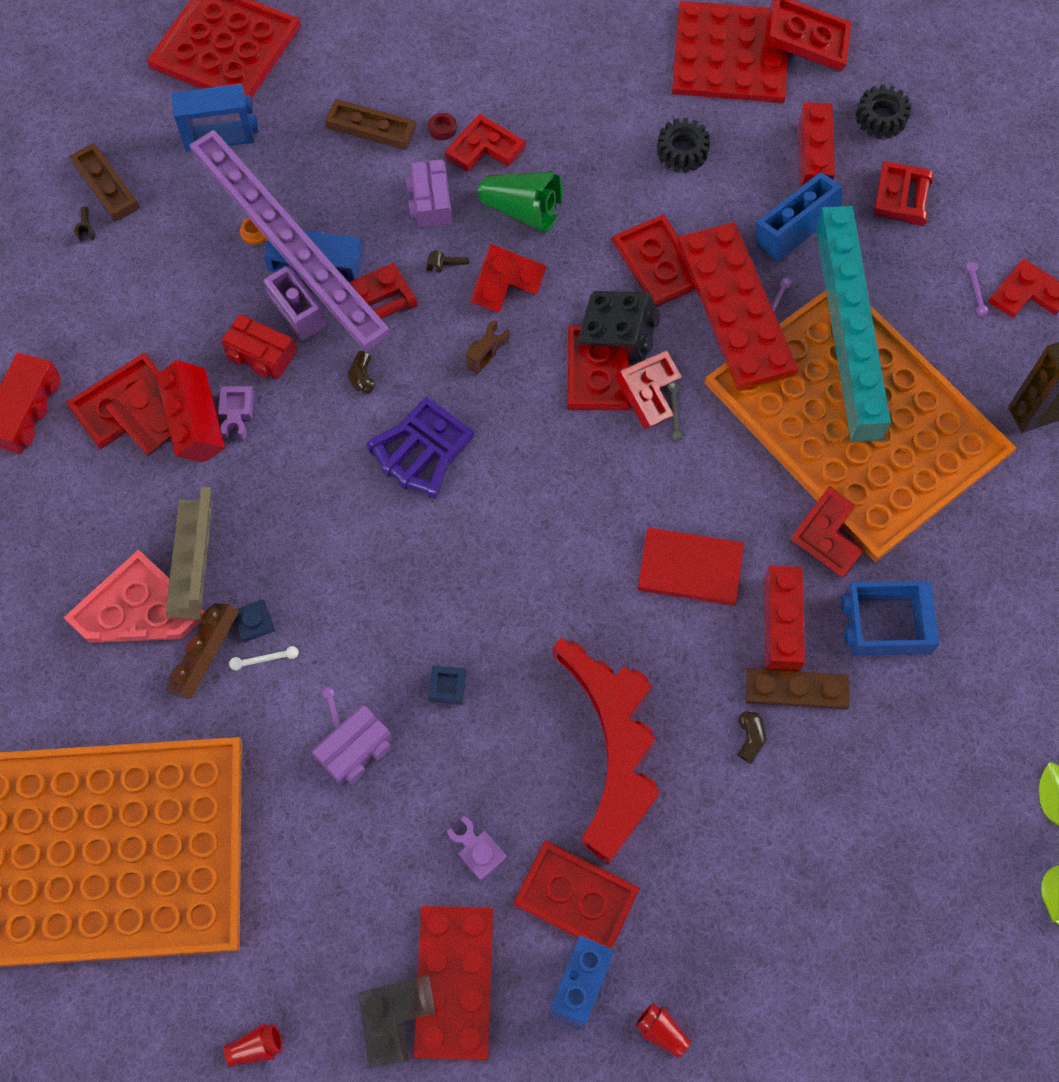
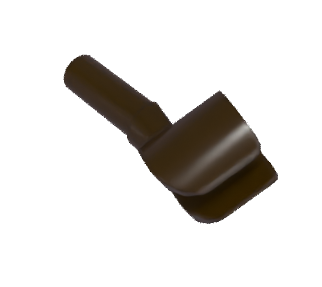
M83 206L81 207V223L76 225L74 233L78 240L82 242L81 234L89 231V237L93 241L95 232L89 223L88 208Z
M434 250L428 256L426 270L432 272L433 266H436L435 272L441 273L443 265L469 264V257L445 256L441 251Z

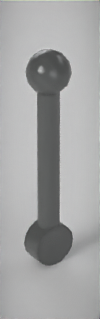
M672 382L666 387V393L670 395L671 411L674 414L672 416L673 431L671 439L679 442L683 438V434L679 430L676 400L679 386Z

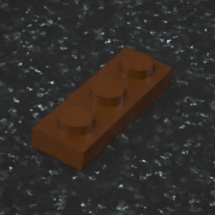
M335 99L325 119L326 128L404 150H407L416 130L415 120Z
M95 142L69 156L72 164L114 222L140 208L137 200Z
M213 603L202 616V625L197 634L186 645V654L181 663L170 674V682L166 688L167 692L177 697L192 699L239 613L238 609L230 604Z
M747 668L746 703L848 710L849 674Z

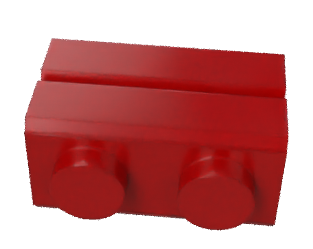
M242 314L238 315L232 324V328L227 331L221 342L229 361L238 366L244 363L251 366L253 371L259 376L268 378L270 375L278 380L297 352L294 338Z

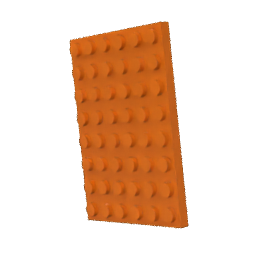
M825 290L779 323L798 367L796 376L737 391L728 366L724 363L706 376L704 383L816 501L831 486L857 505L841 527L876 563L1012 455L1017 447L871 305L891 423L882 440L851 442Z
M232 737L0 752V967L239 952L242 793L241 738Z

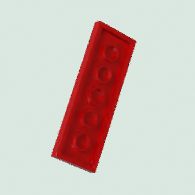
M731 222L678 236L677 244L737 391L796 376L798 372L797 364L736 223Z

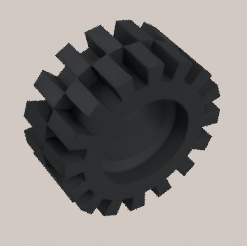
M881 84L879 90L876 85L872 86L870 91L867 89L863 96H861L856 111V122L861 124L860 129L862 131L868 129L867 135L869 136L877 133L876 138L881 139L883 134H885L886 139L891 138L892 134L895 136L899 135L900 131H903L907 124L912 107L911 103H908L909 97L907 95L902 97L904 91L899 89L898 92H895V86L892 85L890 89H886V84ZM875 107L888 108L893 112V116H880L873 109Z
M677 118L673 120V125L667 122L665 128H661L658 135L657 156L659 155L661 163L665 162L667 169L674 166V172H678L679 168H683V173H688L689 167L695 171L698 169V165L703 166L705 160H707L710 147V134L708 131L705 132L703 124L697 127L698 121L694 119L691 124L688 123V118H683L682 123ZM678 140H686L691 142L694 148L682 151L676 149L673 143Z

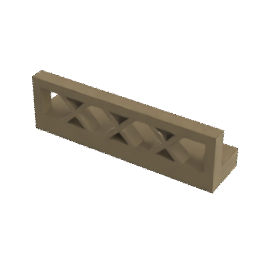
M201 486L200 501L179 499L166 618L201 620L212 516L211 487Z

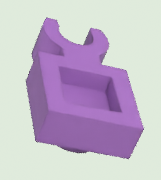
M252 386L220 388L218 415L220 420H225L221 425V433L225 440L229 439V432L234 428L239 429L240 439L245 440L247 430L243 420H252L254 399Z
M463 816L461 821L467 827L466 833L459 836L451 828L447 830V833L452 842L463 844L465 848L458 853V856L482 882L505 862L508 856L485 830L479 836H476L471 820Z

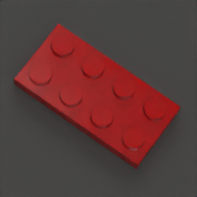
M421 906L414 1058L488 1060L493 907Z

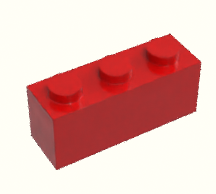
M803 102L798 121L799 188L820 172L834 180L833 104Z
M19 352L16 353L0 385L1 449L22 454L25 446H29L33 442L36 423L38 419H43L46 415L47 401L51 392H56L60 385V374L51 361Z
M175 360L156 375L174 453L177 457L202 463L210 460L225 449L206 370L196 365Z
M769 565L764 577L765 669L800 671L805 663L803 567Z

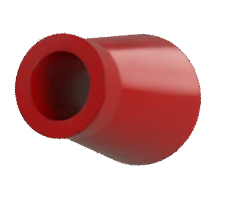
M651 1003L644 1010L635 1024V1027L641 1031L640 1036L672 1053L676 1058H680L692 1042L683 1033L664 1006L658 1007L655 1003Z
M262 1023L234 1042L226 1044L224 1046V1056L227 1064L233 1067L239 1064L274 1060L275 1056L282 1053L283 1050L280 1032L275 1024L266 1025Z

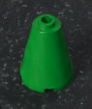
M552 171L488 175L479 184L478 196L484 205L538 231L548 232L552 229L558 214L552 215L556 203L562 204L563 184L560 175H556Z

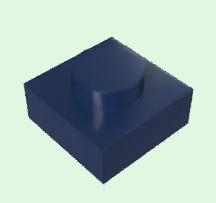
M264 599L238 608L239 613L235 621L244 643L275 632Z
M432 665L428 694L429 702L463 705L466 669Z

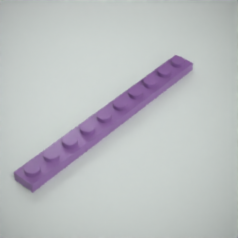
M215 130L190 144L191 151L365 352L390 336V329Z

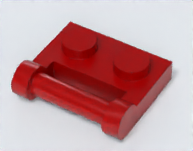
M883 161L873 215L907 221L913 225H926L928 214L925 210L929 186L933 183V171L926 168ZM910 181H915L917 184L914 208L906 207Z
M394 262L349 282L369 306L399 293L402 297L373 309L380 319L407 307L410 310L418 306L414 293L409 289Z

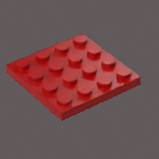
M190 0L149 56L147 63L150 69L201 89L242 84L245 96L251 95L252 99L301 27L300 19L253 0Z
M679 1L672 94L784 103L786 98L788 52L765 43L770 8Z

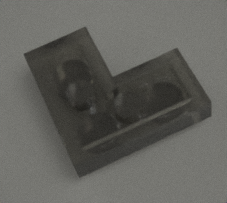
M422 976L358 992L369 1069L409 1061L403 1022L435 1015L429 976Z

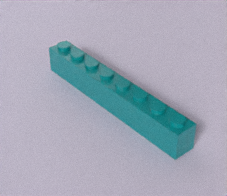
M853 206L822 207L816 226V233L850 441L882 440L891 421Z

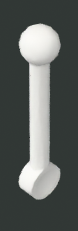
M290 646L286 651L244 660L234 657L230 660L229 666L232 670L238 671L242 666L285 657L294 659L298 656L299 651L296 647Z

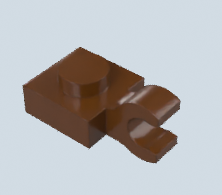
M495 320L488 324L487 334L479 342H473L466 352L467 369L476 375L496 355V351L510 339V331L508 329L501 335L494 334L498 329Z

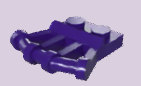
M425 396L399 425L373 437L366 443V447L370 453L375 454L382 466V472L388 477L392 475L399 480L398 484L401 487L428 493V497L437 499L448 465L455 461L456 456L475 436L471 428ZM408 435L409 437L390 457L385 446ZM420 444L426 450L405 470L400 466L401 462ZM435 456L439 458L432 481L417 477Z

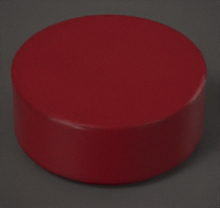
M448 113L433 115L428 121L429 134L437 140L452 138L457 131L455 118Z

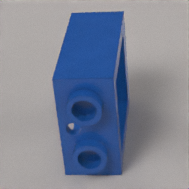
M242 84L172 93L173 115L186 152L191 151V143L212 130H215L228 146L255 143L254 133L259 132L256 114L251 115V113H254L251 95L245 96ZM239 113L241 119L240 121L196 127L193 121L196 118Z
M931 581L851 582L845 594L841 595V611L843 614H847L848 625H845L844 641L846 645H851L852 656L932 654L939 646ZM911 600L916 640L863 641L859 601Z
M579 935L550 1008V1016L584 1030L615 950Z

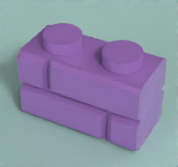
M433 160L428 163H411V175L405 176L407 193L414 194V199L408 200L410 218H417L418 227L452 224L445 161Z
M285 266L266 277L264 284L269 299L300 340L307 339L326 326L321 306L313 299L312 294L290 266Z
M363 704L311 752L331 776L343 786L347 782L353 784L359 780L366 771L364 766L373 758L379 760L385 756L391 749L389 743L393 738L390 731Z

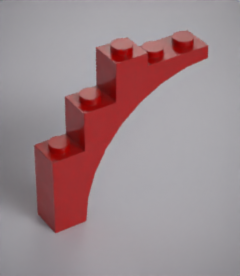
M561 637L553 647V658L573 674L588 694L599 716L606 741L607 776L605 790L597 813L582 837L581 845L610 865L660 794V791L656 789L657 784L653 779L643 773H640L639 776L634 773L652 749L656 737L652 735L653 731L650 727L639 720H636V722L631 720L649 696L652 685L648 683L649 680L643 673L636 669L631 671L625 666L622 667L616 676L613 675L612 668L601 660L595 662L585 655L586 651L581 645L572 640L567 642Z

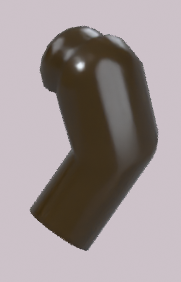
M359 350L348 371V379L354 389L357 391L361 390L364 394H369L375 387L374 379L369 378L366 372L371 356Z
M744 711L739 716L738 724L746 731L747 740L737 756L752 764L765 744L767 737L763 718L756 712Z

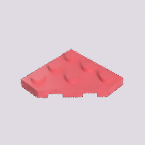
M137 550L63 618L88 643L184 639L202 622V616L205 611L202 609L201 620L166 618L170 579L140 550Z

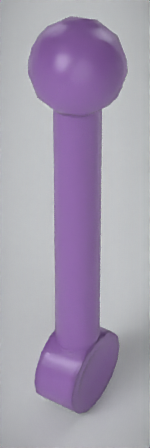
M970 262L966 266V271L970 273L978 304L976 313L980 317H984L989 313V309L984 305L976 275L978 265Z
M783 278L780 281L781 287L771 304L774 312L786 289H789L792 285L789 278Z
M325 687L322 690V696L327 699L335 728H337L341 722L333 700L334 690L331 687Z

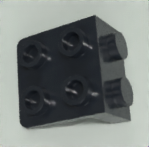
M594 291L590 295L578 339L585 346L625 347L632 362H642L646 360L648 352L650 353L653 347L652 335L654 327H657L659 324V309L655 307L649 292Z

